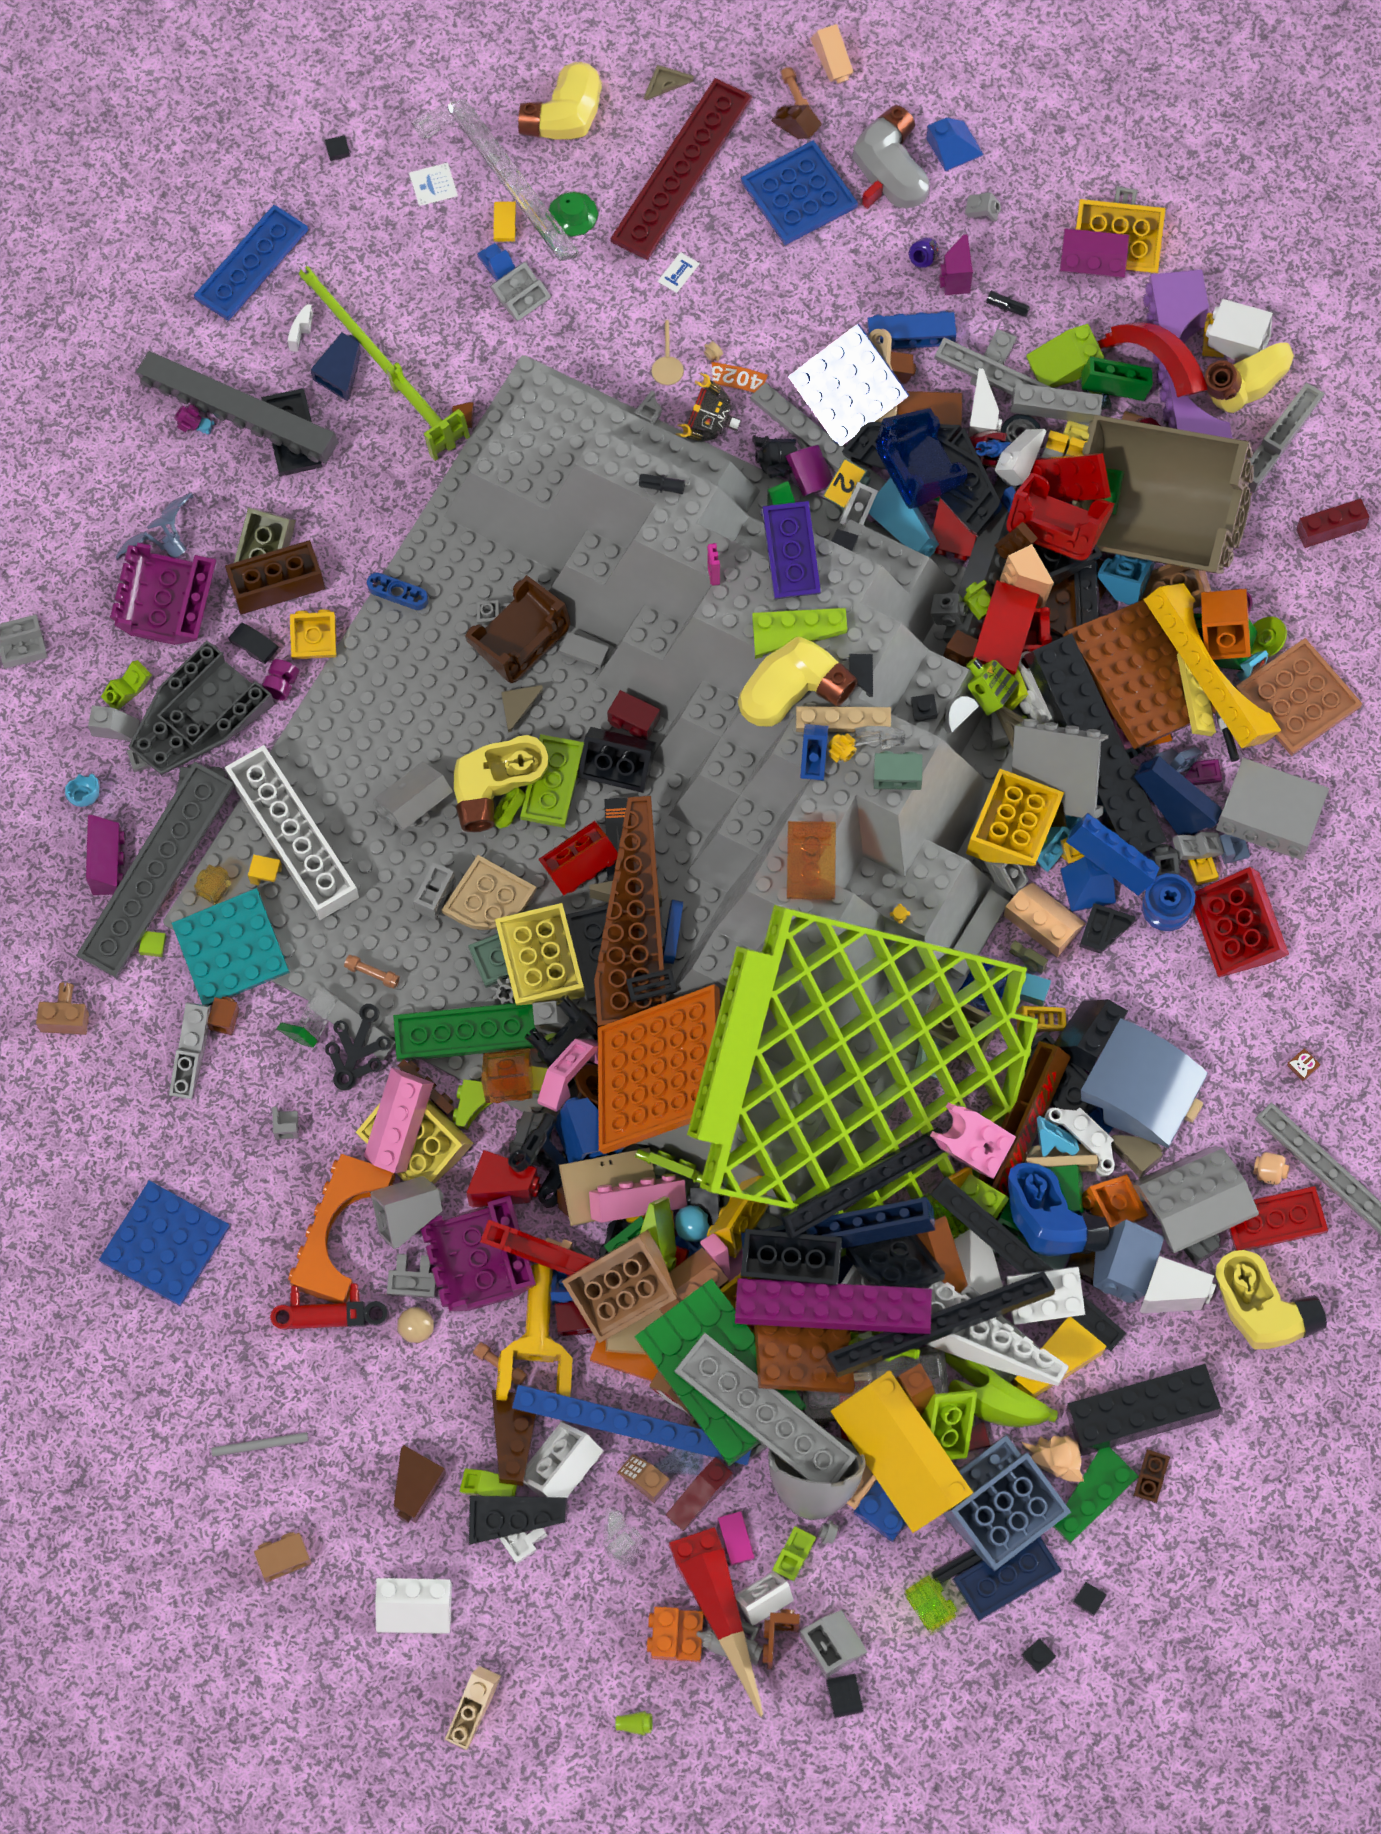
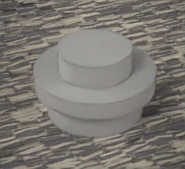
M828 1520L826 1524L822 1523L819 1529L818 1537L821 1538L822 1544H832L836 1538L838 1525L833 1524L831 1520Z

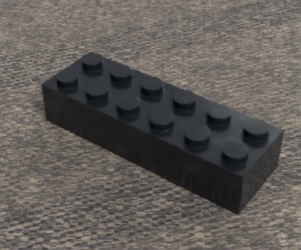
M1206 1364L1070 1402L1066 1408V1414L1075 1441L1078 1442L1081 1456L1098 1452L1103 1448H1112L1216 1418L1221 1411V1406Z

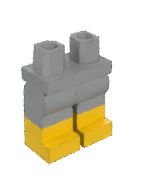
M1050 430L1042 458L1064 456L1069 436ZM1072 437L1066 456L1083 455V446L1087 441Z

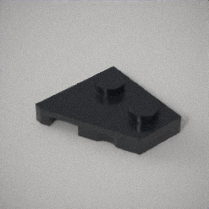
M1093 903L1079 947L1099 954L1103 953L1134 923L1136 917Z

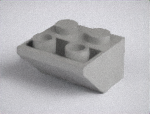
M842 1610L823 1617L800 1631V1638L825 1678H828L868 1653Z

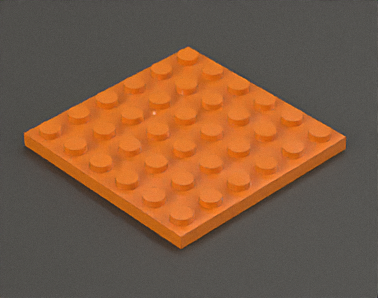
M715 984L598 1027L600 1152L606 1154L690 1124L720 1011V988Z

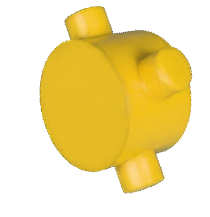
M897 904L893 912H890V917L893 916L898 924H903L907 916H910V911H907L902 904Z

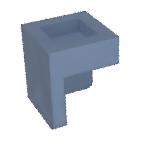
M1220 835L1219 838L1224 854L1221 856L1224 864L1250 857L1245 840L1232 835Z

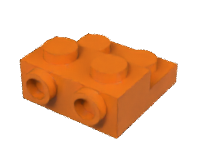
M1127 1174L1090 1186L1083 1193V1207L1086 1210H1090L1092 1215L1105 1217L1109 1229L1125 1219L1135 1223L1144 1220L1148 1216Z
M654 1607V1613L649 1612L648 1627L653 1628L652 1637H647V1652H651V1659L701 1662L702 1639L697 1637L696 1633L698 1631L702 1632L703 1612L679 1610V1608Z

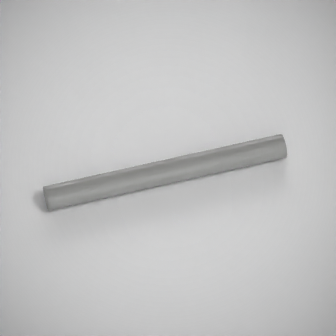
M303 1432L211 1447L212 1456L216 1457L308 1442L309 1439L308 1433Z

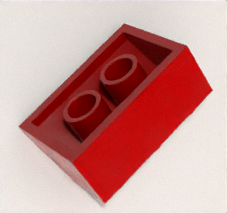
M593 821L538 860L564 896L567 893L574 892L586 880L593 879L603 868L612 866L617 860L618 852L599 825Z

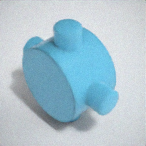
M202 417L196 430H200L208 435L212 430V426L215 425L214 421Z

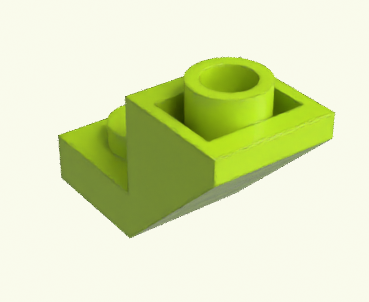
M138 660L132 661L122 678L110 680L101 698L111 708L119 710L143 691L152 674Z
M465 1468L459 1492L478 1496H515L517 1485L499 1483V1474Z

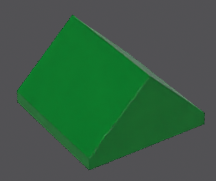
M1078 1165L1049 1167L1048 1169L1058 1178L1061 1193L1066 1199L1068 1210L1076 1214H1085L1082 1200L1084 1193L1083 1175Z

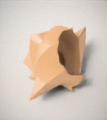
M1054 1435L1049 1441L1040 1436L1037 1445L1022 1442L1032 1454L1031 1458L1039 1468L1055 1475L1056 1478L1059 1477L1074 1482L1084 1481L1080 1472L1081 1455L1079 1445L1069 1435L1063 1437Z

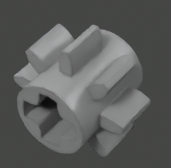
M509 976L503 980L501 977H498V985L493 984L491 987L492 990L496 991L493 999L498 998L501 1000V1005L507 1001L511 1004L514 1003ZM502 987L505 989L510 988L509 994L506 991L501 992Z

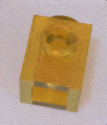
M209 864L205 870H201L197 877V882L194 885L197 895L216 905L231 884L229 873L220 866L215 868Z

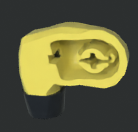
M1246 1250L1233 1251L1223 1256L1217 1264L1216 1279L1229 1318L1252 1348L1271 1349L1288 1345L1327 1327L1325 1311L1317 1296L1312 1295L1291 1299L1290 1302L1281 1301L1280 1294L1271 1281L1266 1263L1258 1254Z

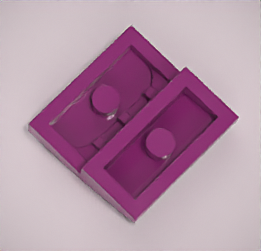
M819 445L804 448L786 456L803 497L827 489L833 477Z

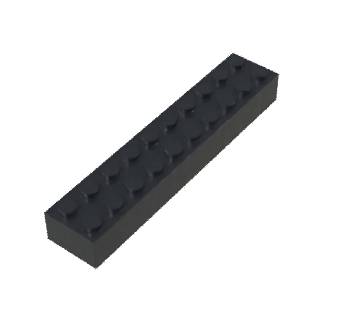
M1072 633L1024 655L1054 723L1058 724V727L1078 726L1079 730L1097 729L1101 731V734L1109 735L1108 739L1101 742L1097 805L1104 806L1103 815L1098 817L1101 824L1118 834L1120 838L1134 846L1140 853H1144L1167 842L1144 789L1134 777L1136 774L1134 767Z

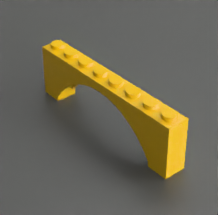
M1184 583L1160 586L1144 599L1241 748L1264 744L1281 731L1270 712L1260 709L1242 695L1224 676L1209 655L1198 633L1194 619L1193 603L1196 601Z

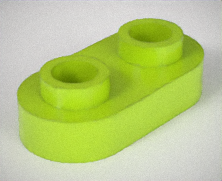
M519 787L504 794L494 810V825L497 828L508 827L512 823L517 810L523 805L525 793Z

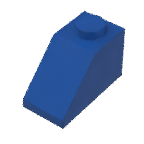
M805 724L801 779L824 780L828 726Z

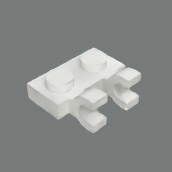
M543 1528L533 1530L527 1535L523 1532L499 1539L516 1564H519L537 1551L533 1544L541 1541L548 1535Z

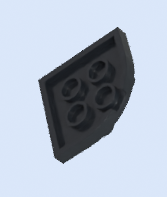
M916 1234L846 1248V1255L859 1273L876 1286L924 1288L945 1278V1272Z

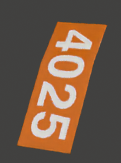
M711 361L713 384L755 393L766 382L768 376L751 369Z

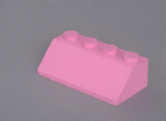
M391 1068L364 1153V1157L374 1166L392 1173L407 1171L434 1083L396 1068Z

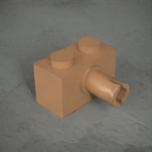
M64 982L59 983L58 1001L39 1002L36 1024L39 1031L42 1033L86 1035L89 1018L86 1005L71 1003L74 989L73 984L66 983V986H64Z

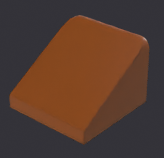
M474 402L452 406V413L460 409L465 416L467 427L473 428Z

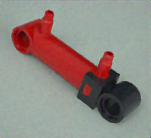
M357 1283L350 1285V1302L300 1305L298 1286H291L290 1305L276 1306L271 1312L270 1319L272 1324L280 1330L366 1327V1321L373 1326H381L389 1319V1310L379 1301L370 1302L366 1307L365 1302H359ZM379 1307L382 1309L383 1315L379 1320H373L370 1317V1312L373 1308ZM282 1311L289 1313V1320L285 1324H279L277 1320L278 1314Z

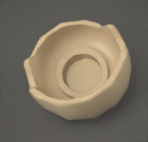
M420 1307L408 1308L402 1312L397 1320L398 1333L410 1343H421L427 1340L434 1329L432 1316L428 1311Z

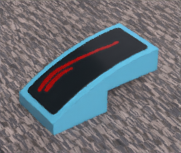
M1266 650L1256 652L1240 664L1243 670L1236 674L1240 681L1249 678L1266 664L1268 659Z

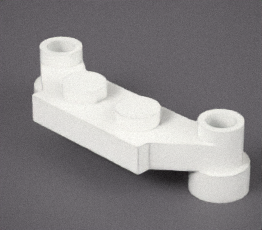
M1080 1107L1077 1110L1059 1108L1047 1110L1044 1117L1046 1120L1056 1126H1064L1093 1155H1097V1175L1107 1177L1114 1171L1115 1163L1111 1143L1114 1139ZM1051 1113L1056 1114L1058 1119H1053ZM1103 1162L1109 1165V1169L1103 1166Z

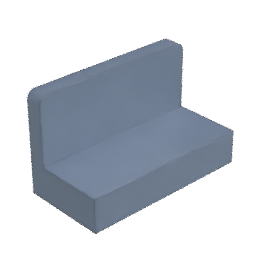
M1197 747L1180 753L1171 748L1156 754L1153 758L1160 756L1181 773L1189 770L1203 752Z

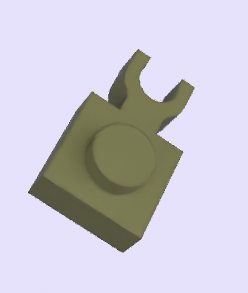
M1016 940L1010 946L1009 953L1022 959L1028 970L1034 973L1037 971L1040 974L1044 972L1048 963L1047 958L1031 948H1025Z

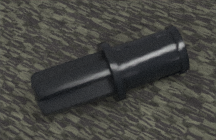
M991 290L987 297V304L1003 309L1005 313L1010 311L1022 317L1028 315L1030 307L1012 300V296L1007 297Z
M641 474L639 477V487L660 490V493L663 491L682 495L684 493L685 480L667 478L665 475L660 477Z

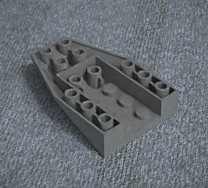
M206 640L160 685L128 747L162 776L227 742L274 706L272 694L255 681L253 684L225 661L221 651Z

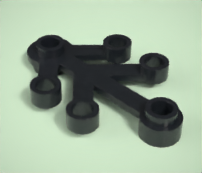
M365 1004L360 1008L359 1015L362 1022L354 1043H352L348 1034L349 1026L346 1022L339 1020L333 1026L348 1056L345 1066L339 1056L340 1046L334 1042H330L325 1046V1052L330 1056L336 1069L333 1076L334 1085L340 1090L347 1091L352 1089L356 1084L357 1078L370 1072L378 1073L383 1068L381 1060L372 1058L368 1061V1064L354 1069L358 1060L379 1050L387 1051L391 1047L390 1039L385 1036H381L375 1042L363 1047L371 1024L377 1021L380 1015L379 1009L373 1004ZM369 1010L374 1011V1016L372 1018L367 1017V1012ZM339 1024H344L345 1026L342 1032H339L337 1029ZM385 1039L387 1041L386 1047L381 1048L380 1042L381 1040ZM335 1045L336 1052L331 1054L329 1048ZM374 1061H377L379 1066L373 1070L371 1065ZM344 1075L349 1076V1081L347 1083L342 1082V1077Z

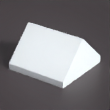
M774 1571L735 1594L738 1606L752 1626L769 1617L770 1612L775 1613L794 1601L788 1582Z

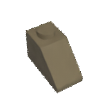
M1112 1136L1114 1141L1111 1143V1148L1139 1178L1143 1177L1162 1159V1149L1154 1142L1137 1136Z

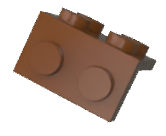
M781 1609L780 1613L770 1612V1619H765L764 1638H769L768 1644H763V1663H767V1669L772 1670L774 1631H799L800 1614H795V1610Z

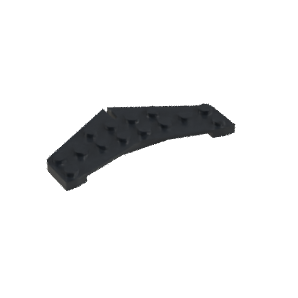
M868 422L860 428L842 450L843 455L852 461L924 479L969 532L977 537L984 532L1001 510L1000 499L965 428H962L961 425Z

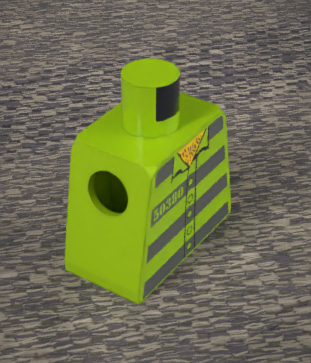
M976 657L966 665L974 675L967 686L986 715L1002 708L1019 684L1018 680L996 660H991L983 665Z

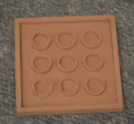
M1306 638L1235 686L1242 695L1265 712H1270L1281 729L1274 737L1291 756L1362 706V702Z

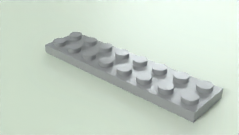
M706 1333L700 1337L674 1370L678 1376L806 1480L830 1482L831 1484L837 1483L857 1457L775 1389L758 1388V1375Z

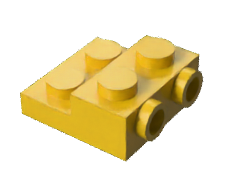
M322 609L318 610L317 613L296 611L295 614H290L292 660L337 657L335 612Z

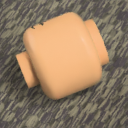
M1264 1152L1261 1157L1257 1156L1253 1174L1257 1175V1180L1260 1182L1278 1185L1281 1183L1282 1178L1287 1179L1289 1165H1285L1286 1160L1284 1156Z

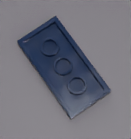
M1038 1537L994 1571L985 1561H981L953 1578V1582L979 1622L1058 1575L1062 1570L1042 1538Z

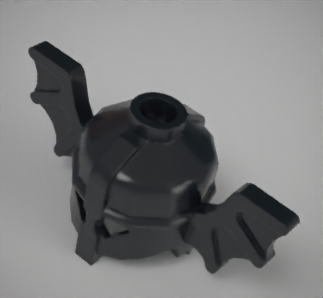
M753 435L752 441L754 445L761 447L760 450L755 452V461L760 464L763 472L768 474L769 478L774 476L784 477L785 473H792V467L789 465L786 456L797 451L795 439H770L769 436L757 437Z

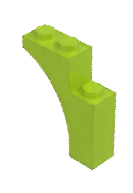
M495 1060L494 1066H491L489 1069L488 1079L491 1080V1083L463 1079V1084L458 1086L457 1099H460L458 1108L454 1109L453 1122H456L455 1125L459 1129L468 1130L474 1119L486 1107L497 1100L522 1093L540 1094L548 1068Z

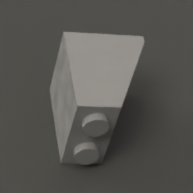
M424 1176L370 1192L379 1235L393 1249L399 1248L443 1211L441 1202L444 1201L442 1191Z

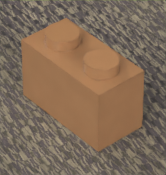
M287 1533L281 1536L280 1541L275 1543L271 1541L265 1542L258 1546V1550L254 1551L266 1583L312 1564L300 1533Z

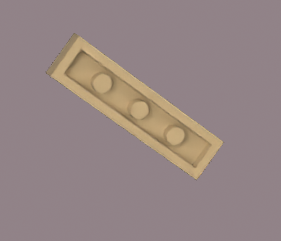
M796 706V732H804L805 724L828 726V732L891 733V707Z

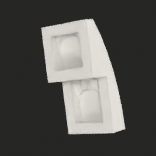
M307 304L300 311L291 327L288 336L290 351L298 352L301 333L310 334L313 311L310 304Z

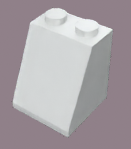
M1222 299L1220 307H1215L1213 325L1209 324L1206 331V337H1209L1208 346L1237 362L1264 350L1271 336L1273 313Z
M1159 1256L1140 1312L1145 1314L1201 1310L1204 1303L1209 1304L1216 1287V1284L1212 1283L1214 1275Z

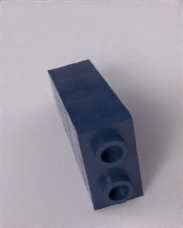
M1160 756L1141 763L1134 777L1178 835L1191 836L1202 829H1211L1218 824V819L1223 811L1221 807Z

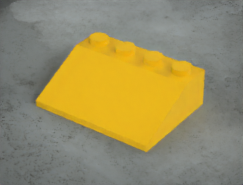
M1079 199L1076 230L1129 235L1126 270L1158 273L1166 208Z
M999 768L970 838L966 854L986 862L1035 866L1064 792Z

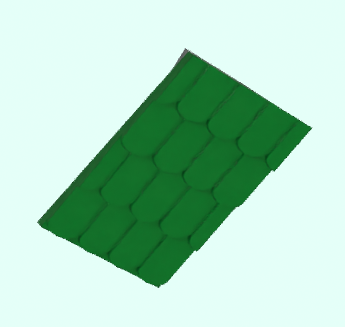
M711 1278L634 1337L726 1463L731 1466L761 1442L674 1372L700 1337L706 1333L757 1375L755 1336L746 1324H735V1308ZM775 1389L799 1410L803 1411L806 1408V1405L795 1390Z

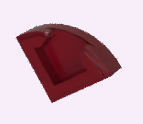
M984 1422L972 1428L968 1452L990 1447Z

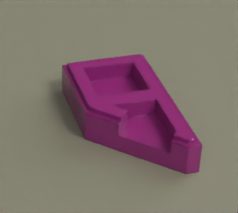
M1219 759L1196 761L1185 778L1193 785L1222 782Z

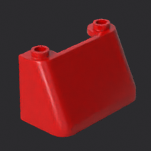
M1031 473L1014 495L1007 519V530L1010 532L1020 523L1024 522L1038 538L1034 544L1076 560L1087 559L1112 514L1114 503L1098 499L1091 504L1089 511L1048 496L1050 485L1047 479Z

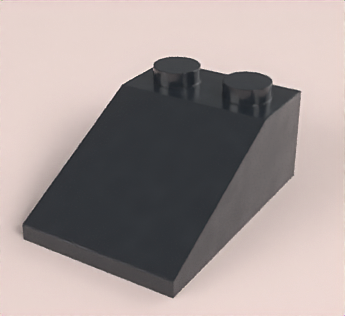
M1031 544L1053 580V586L1102 557V553L1097 545H1095L1087 559L1076 560L1037 544Z

